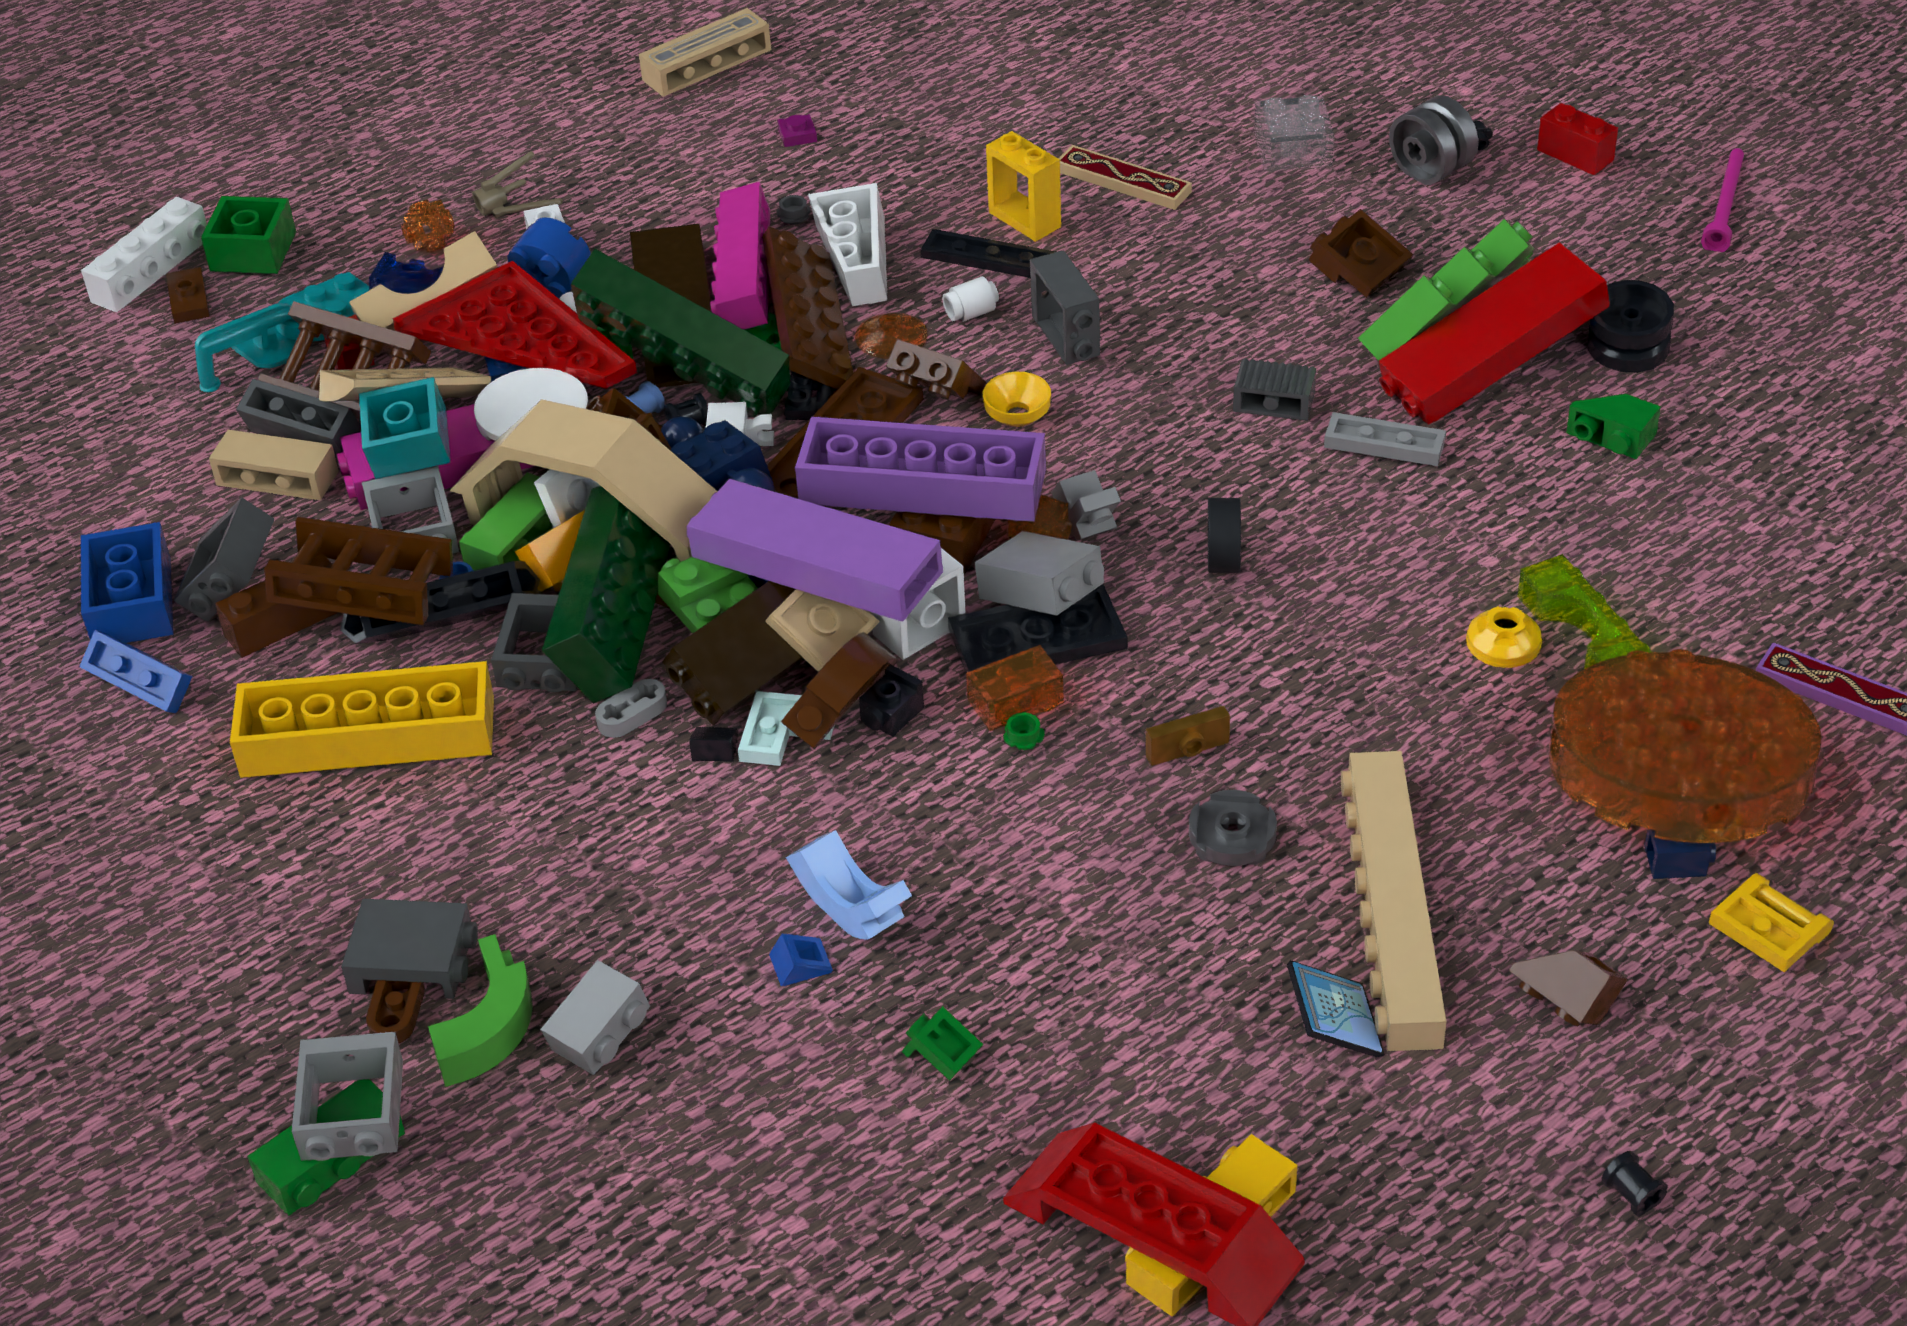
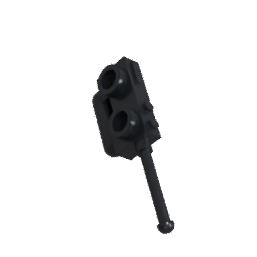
M791 371L790 386L786 391L788 395L784 408L786 420H810L831 397L832 387ZM813 391H817L816 398H812Z

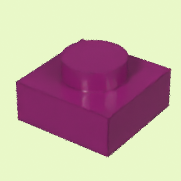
M810 114L792 115L788 118L777 120L778 130L784 147L817 142V133Z

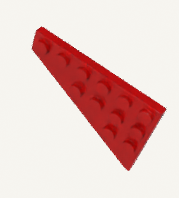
M510 261L392 318L395 331L526 368L560 370L574 376L582 383L605 389L637 373L636 362L597 329L590 328L581 322L575 311L514 261Z

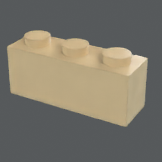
M227 430L209 457L214 479L218 486L320 501L339 472L332 444Z

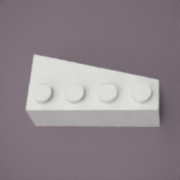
M877 183L808 194L817 230L827 252L830 253L831 261L851 305L858 306L887 301L885 217Z

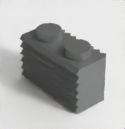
M1247 358L1242 359L1234 385L1233 412L1308 421L1315 395L1316 368L1314 366L1308 368L1306 365H1292L1291 363L1285 365L1283 362L1278 364L1276 361L1271 364L1268 360L1265 362L1261 359L1259 361L1254 359L1249 361Z

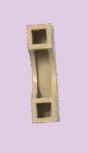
M474 231L444 248L445 264L438 280L429 288L417 293L402 294L391 291L380 284L349 303L354 315L356 314L360 321L395 331L392 318L498 268L497 264Z

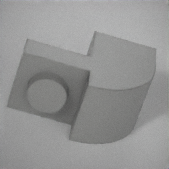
M1095 470L1061 480L1051 492L1060 517L1076 540L1117 528L1112 512L1121 500L1116 487L1106 490L1102 489Z

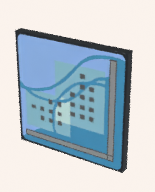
M1292 960L1287 963L1307 1036L1374 1057L1385 1055L1379 1034L1377 1035L1375 1021L1363 983Z

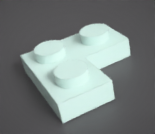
M756 691L738 748L739 762L781 765L789 736L798 737L783 725L781 720L802 695ZM834 727L825 736V740L831 739Z

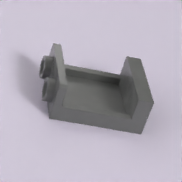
M362 899L341 966L349 994L366 995L371 980L439 983L443 987L445 998L454 999L458 984L465 983L467 980L468 958L466 955L468 948L474 949L478 938L477 923L471 922L467 903Z

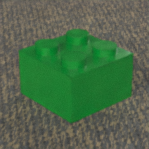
M221 196L201 236L209 270L216 272L278 274L296 235L289 199Z

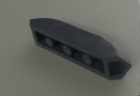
M512 561L427 582L429 616L424 625L344 613L340 631L356 644L396 639L507 610L512 593L536 594L540 579L525 561Z

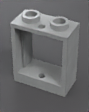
M438 466L362 482L372 528L383 529L380 519L382 517L437 505L441 523L400 532L452 539V553L459 552L455 529ZM403 487L407 488L405 491H400Z
M395 1032L300 1040L292 1134L301 1161H323L330 1158L359 1155L375 1156L381 1153L398 1151L403 1058ZM384 1078L381 1118L316 1123L320 1083Z

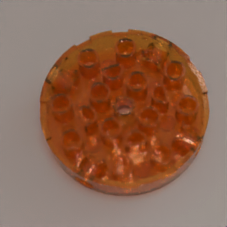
M1684 649L1652 653L1636 650L1629 652L1625 656L1608 659L1587 667L1565 683L1555 699L1548 755L1551 771L1560 787L1575 802L1584 800L1595 807V816L1626 830L1631 827V824L1655 830L1654 838L1689 843H1722L1745 840L1767 834L1768 826L1779 821L1788 824L1805 809L1806 800L1812 794L1822 737L1817 719L1810 708L1803 702V699L1781 683L1758 671L1726 660L1695 655Z

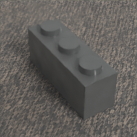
M252 379L236 408L238 414L253 433L332 444L335 457H337V453L343 452L340 437L361 432V425L349 407L329 401H320L319 398L256 379Z

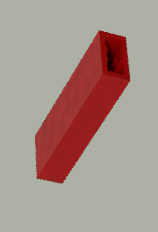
M1559 242L1380 359L1378 362L1382 375L1379 379L1381 387L1388 396L1393 397L1396 395L1411 417L1414 418L1418 415L1428 425L1436 422L1610 307L1607 282Z

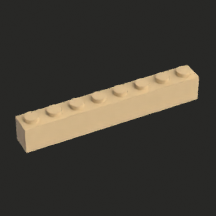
M1402 751L1350 753L1348 771H1341V792L1343 797L1350 796L1351 802H1346L1345 805L1347 829L1355 828V834L1350 835L1351 860L1360 861V867L1355 868L1356 894L1365 895V901H1360L1361 928L1370 929V935H1365V958L1367 963H1375V970L1370 971L1371 998H1380L1381 1006L1375 1007L1377 1035L1385 1034L1387 1051L1443 1049L1447 1021Z

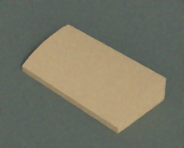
M456 367L320 370L319 400L325 402L359 401V393L434 377L442 398H467L479 394L490 384L491 376Z

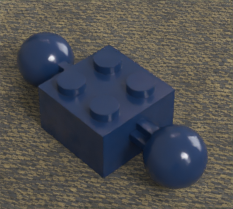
M681 416L670 419L662 426L661 432L671 447L670 451L715 490L719 491L729 479L775 492L774 483L760 445L726 420L713 423L704 430L694 419Z

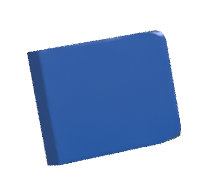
M781 934L769 954L781 986L829 974L833 971L820 938Z

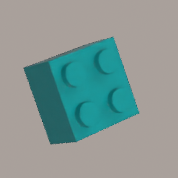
M434 377L359 393L362 449L375 479L451 463L446 406Z

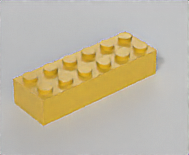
M487 661L237 683L230 746L240 778L492 755L494 694Z

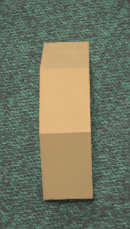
M543 399L491 444L450 490V492L462 494L470 524L476 525L485 516L486 512L500 501L511 486L523 477L519 462L590 478L667 540L674 548L677 559L681 562L692 557L689 538L687 537L689 521L710 501L712 495L718 492L636 420Z

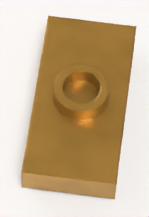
M1220 706L1147 728L1146 758L1150 765L1154 766L1184 756L1193 757L1204 750L1229 743L1230 714L1225 706Z

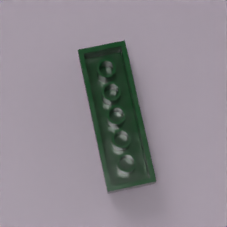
M597 249L593 250L571 283L577 315L585 325L593 329H597V327L609 332L610 336L623 346L631 344L640 349L648 360L656 364L663 362L669 365L679 377L690 382L693 379L705 385L709 393L719 399L727 397L734 402H746L747 414L752 417L772 414L790 386L789 354Z
M600 485L591 489L542 648V652L593 704L631 688L633 685L658 593V572L661 571L666 563L671 546L667 540Z

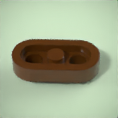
M377 980L366 1016L369 1033L395 1032L398 1044L407 1040L413 1033L425 993L424 982ZM402 989H408V990H407L406 992H404V993L398 992L399 990H402Z

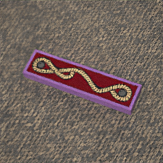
M1772 643L1756 667L1755 678L1907 736L1906 692L1776 643Z

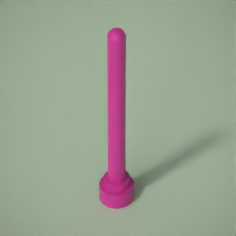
M1735 148L1730 152L1714 220L1703 230L1701 244L1705 250L1725 252L1730 246L1732 230L1727 224L1744 158V152L1740 148Z

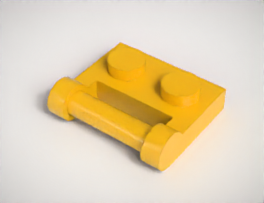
M1755 873L1711 911L1709 924L1776 968L1786 972L1816 943L1819 944L1829 935L1834 921L1822 913L1816 916L1770 887L1768 879Z

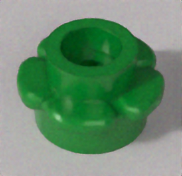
M1026 712L1012 715L1007 720L1005 726L1006 733L1003 734L1005 743L1010 747L1015 746L1019 750L1033 749L1036 743H1041L1045 737L1044 729L1040 728L1039 719L1035 715Z

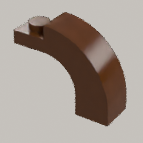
M865 632L859 633L848 641L806 686L807 690L781 720V723L815 750L849 707L883 677L885 669L890 664L894 666L898 659Z

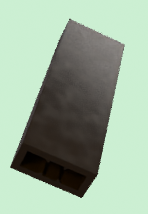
M700 223L630 232L635 271L712 312ZM644 356L647 381L658 388L699 383L694 379L691 382L679 377L669 365L663 362L656 364Z
M768 581L672 647L662 661L670 680L684 689L691 698L692 706L697 714L702 718H706L712 725L717 724L755 697L756 691H763L805 661L793 647L765 622L769 615L796 589Z

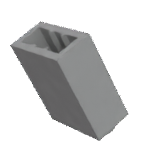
M1025 531L1020 532L975 562L979 599L1053 615L1060 614L1104 583V566L1102 564L1100 546Z

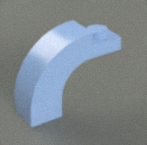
M836 830L818 837L786 857L812 900L849 935L858 939H870L905 917L899 904L911 897L912 894L904 880L887 886H881L873 882L854 862Z

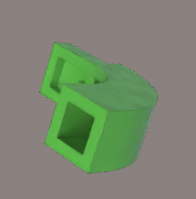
M495 934L478 939L484 968L490 982L484 999L474 1009L462 1016L428 1026L445 1087L475 1078L498 1065L518 1046L530 1024L533 1002L525 963L522 961L514 964L510 950L501 951Z

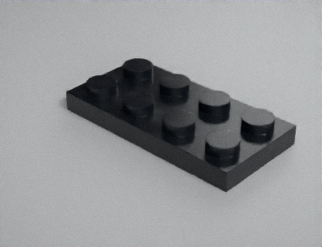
M1104 584L1058 615L1003 605L948 617V629L970 683L1128 649V637Z

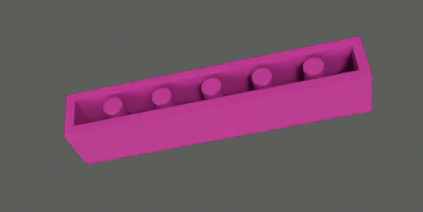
M760 182L720 192L719 207L715 208L718 225L714 226L718 243L713 244L717 262L712 263L716 281L711 283L715 300L710 302L712 313L743 330L768 323L769 275L762 236L770 226L771 210Z

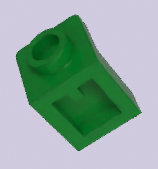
M942 1006L931 1019L923 1013L907 1030L905 1034L911 1040L901 1052L908 1058L917 1050L950 1081L983 1046V1043Z

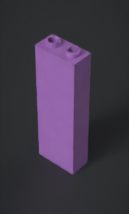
M729 479L718 492L712 495L710 501L696 516L691 518L687 525V537L689 538L693 558L902 622L943 573L940 540Z

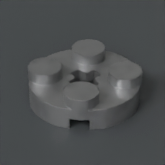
M1242 790L1215 792L1210 794V801L1203 803L1201 806L1199 801L1191 810L1189 817V838L1191 844L1195 847L1198 857L1204 861L1228 866L1261 863L1276 841L1277 819L1275 812L1270 806L1268 811L1265 806L1259 804L1260 797ZM1229 824H1237L1238 831H1228L1226 829H1228Z

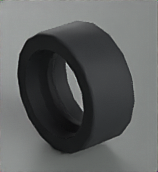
M1209 498L1208 572L1239 573L1241 568L1240 498Z

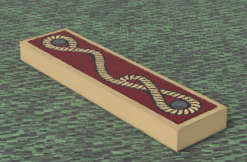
M1071 145L1058 158L1060 159L1061 174L1173 210L1192 192L1191 182L1075 145Z

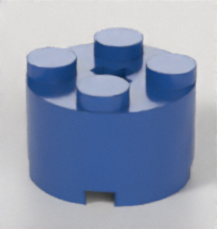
M544 217L537 219L535 223L526 229L510 250L507 258L508 262L514 261L551 293L560 298L563 294L572 290V281L591 253L581 236L576 240L569 233L572 229L571 227L559 220Z

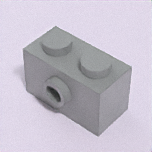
M597 960L540 1030L552 1051L594 1075L604 1064L609 1063L614 1058L619 1045L629 1032L643 1022L650 1004L638 982Z

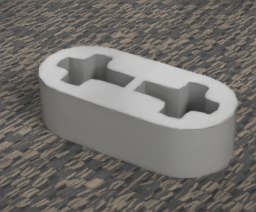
M642 679L635 682L631 688L619 692L602 702L595 711L599 732L606 737H621L661 714L667 706L665 686L662 682L655 679Z

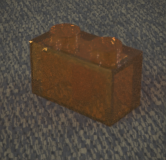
M1041 645L966 673L967 700L989 731L1006 726L1007 720L1016 713L1026 712L1034 715L1039 712H1049L1057 705L1064 703L1063 674Z

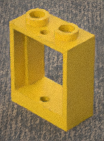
M1013 131L987 144L989 213L1035 242L1061 228L1060 159ZM1017 172L1028 178V197L1017 191Z

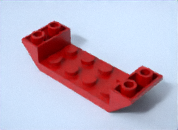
M1095 1122L1058 1133L1003 1197L1005 1205L1043 1225L1055 1210L1058 1209L1206 1286L1208 1312L1235 1326H1258L1305 1264L1303 1255L1261 1205Z

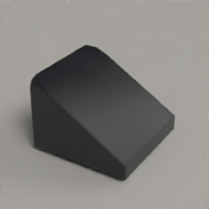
M696 727L689 741L692 761L734 762L738 728Z

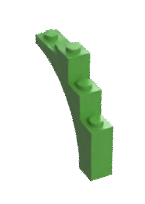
M1503 219L1472 250L1463 247L1432 278L1423 275L1358 339L1379 361L1530 262L1529 258L1534 254L1532 251L1535 248L1528 241L1533 236L1519 221L1512 225L1509 221Z

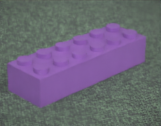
M811 417L795 466L798 499L821 506L1035 522L1046 472L1045 433Z

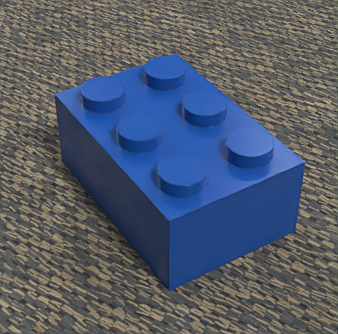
M160 522L81 535V615L90 640L94 630L105 632L125 643L174 635L171 557Z

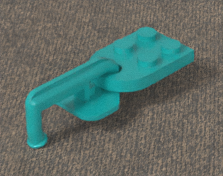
M350 272L341 273L317 285L307 286L304 290L289 295L276 304L203 332L195 341L200 390L203 392H213L220 387L221 381L215 376L213 354L230 347L253 365L260 368H275L286 364L300 333L298 329L299 324L288 315L293 301L348 317L354 315L349 302L373 288ZM320 334L318 338L314 337L313 341L325 340L323 334Z

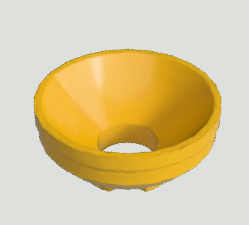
M1028 372L1004 373L994 377L985 385L983 389L984 407L989 416L1002 424L1016 427L1025 426L1037 421L1048 412L1051 402V389L1049 384L1038 375ZM1015 407L1024 408L1028 411L1024 413H1007Z
M1497 606L1477 615L1471 621L1467 630L1466 643L1471 654L1485 664L1495 667L1513 668L1525 665L1538 656L1542 645V635L1538 624L1518 608ZM1502 619L1516 622L1517 626L1502 628L1497 626L1495 621Z

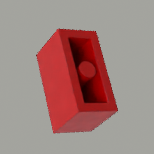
M1559 103L1540 118L1537 150L1589 174L1596 175L1614 161L1618 127L1605 122L1601 118L1579 111L1571 105Z

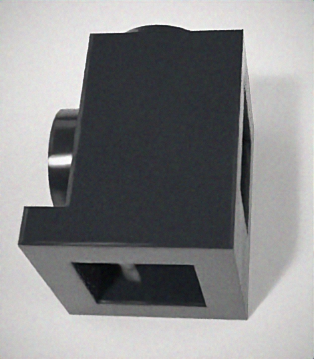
M890 664L885 669V675L859 697L860 719L868 728L874 731L881 730L894 737L924 709L922 680Z

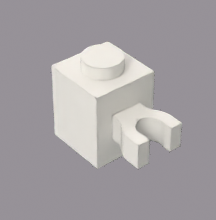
M746 402L708 403L706 427L726 420L758 445L774 446V431H762L772 430V414L759 415L753 419H748Z

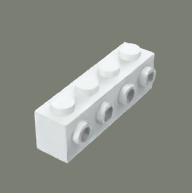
M175 197L152 216L145 219L134 230L122 237L107 251L96 257L94 261L81 270L90 302L118 312L203 244L201 236L207 226L203 207Z

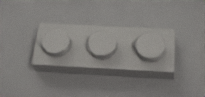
M1333 412L1325 433L1324 448L1438 466L1445 444L1446 430Z

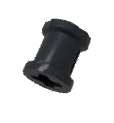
M701 393L693 395L691 400L676 405L672 403L664 405V414L667 421L683 416L692 418L704 427L706 426L708 405Z
M1626 1151L1615 1158L1607 1166L1601 1178L1602 1183L1606 1187L1615 1188L1631 1204V1211L1638 1217L1659 1205L1667 1194L1668 1185L1661 1179L1655 1180L1639 1164V1157L1633 1151Z

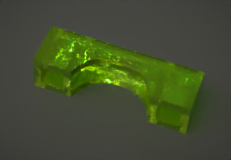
M1563 554L1520 569L1517 597L1538 621L1568 623L1581 629L1592 639L1587 645L1584 674L1606 699L1649 683L1654 663V655L1650 647L1646 643L1641 642L1629 628L1626 620L1619 617L1607 604L1604 596L1600 592H1596L1586 581L1580 569L1574 567Z

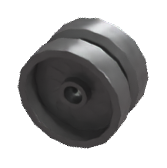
M1434 96L1396 118L1390 127L1389 143L1392 155L1399 168L1406 175L1424 185H1432L1472 162L1478 152L1479 139L1472 118L1459 102L1448 96Z

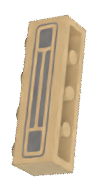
M746 8L639 54L642 80L664 97L771 50L769 24Z

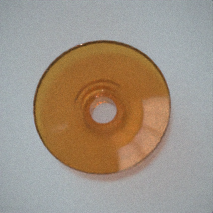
M891 312L875 315L861 323L856 330L855 341L864 353L877 358L889 359L897 339L922 347L927 340L928 334L926 326L918 318L905 313Z

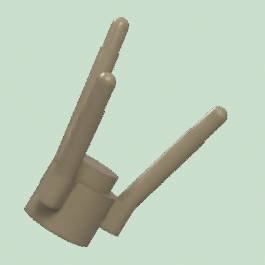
M528 152L491 179L480 183L481 188L472 192L475 205L484 217L493 214L495 218H498L505 214L563 203L561 198L503 206L508 203L506 194L526 184V180L520 179L504 187L497 183L532 159L534 152Z

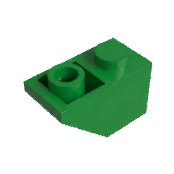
M1626 393L1573 401L1569 408L1566 433L1580 440L1610 449L1614 453L1637 459L1657 434L1661 406Z

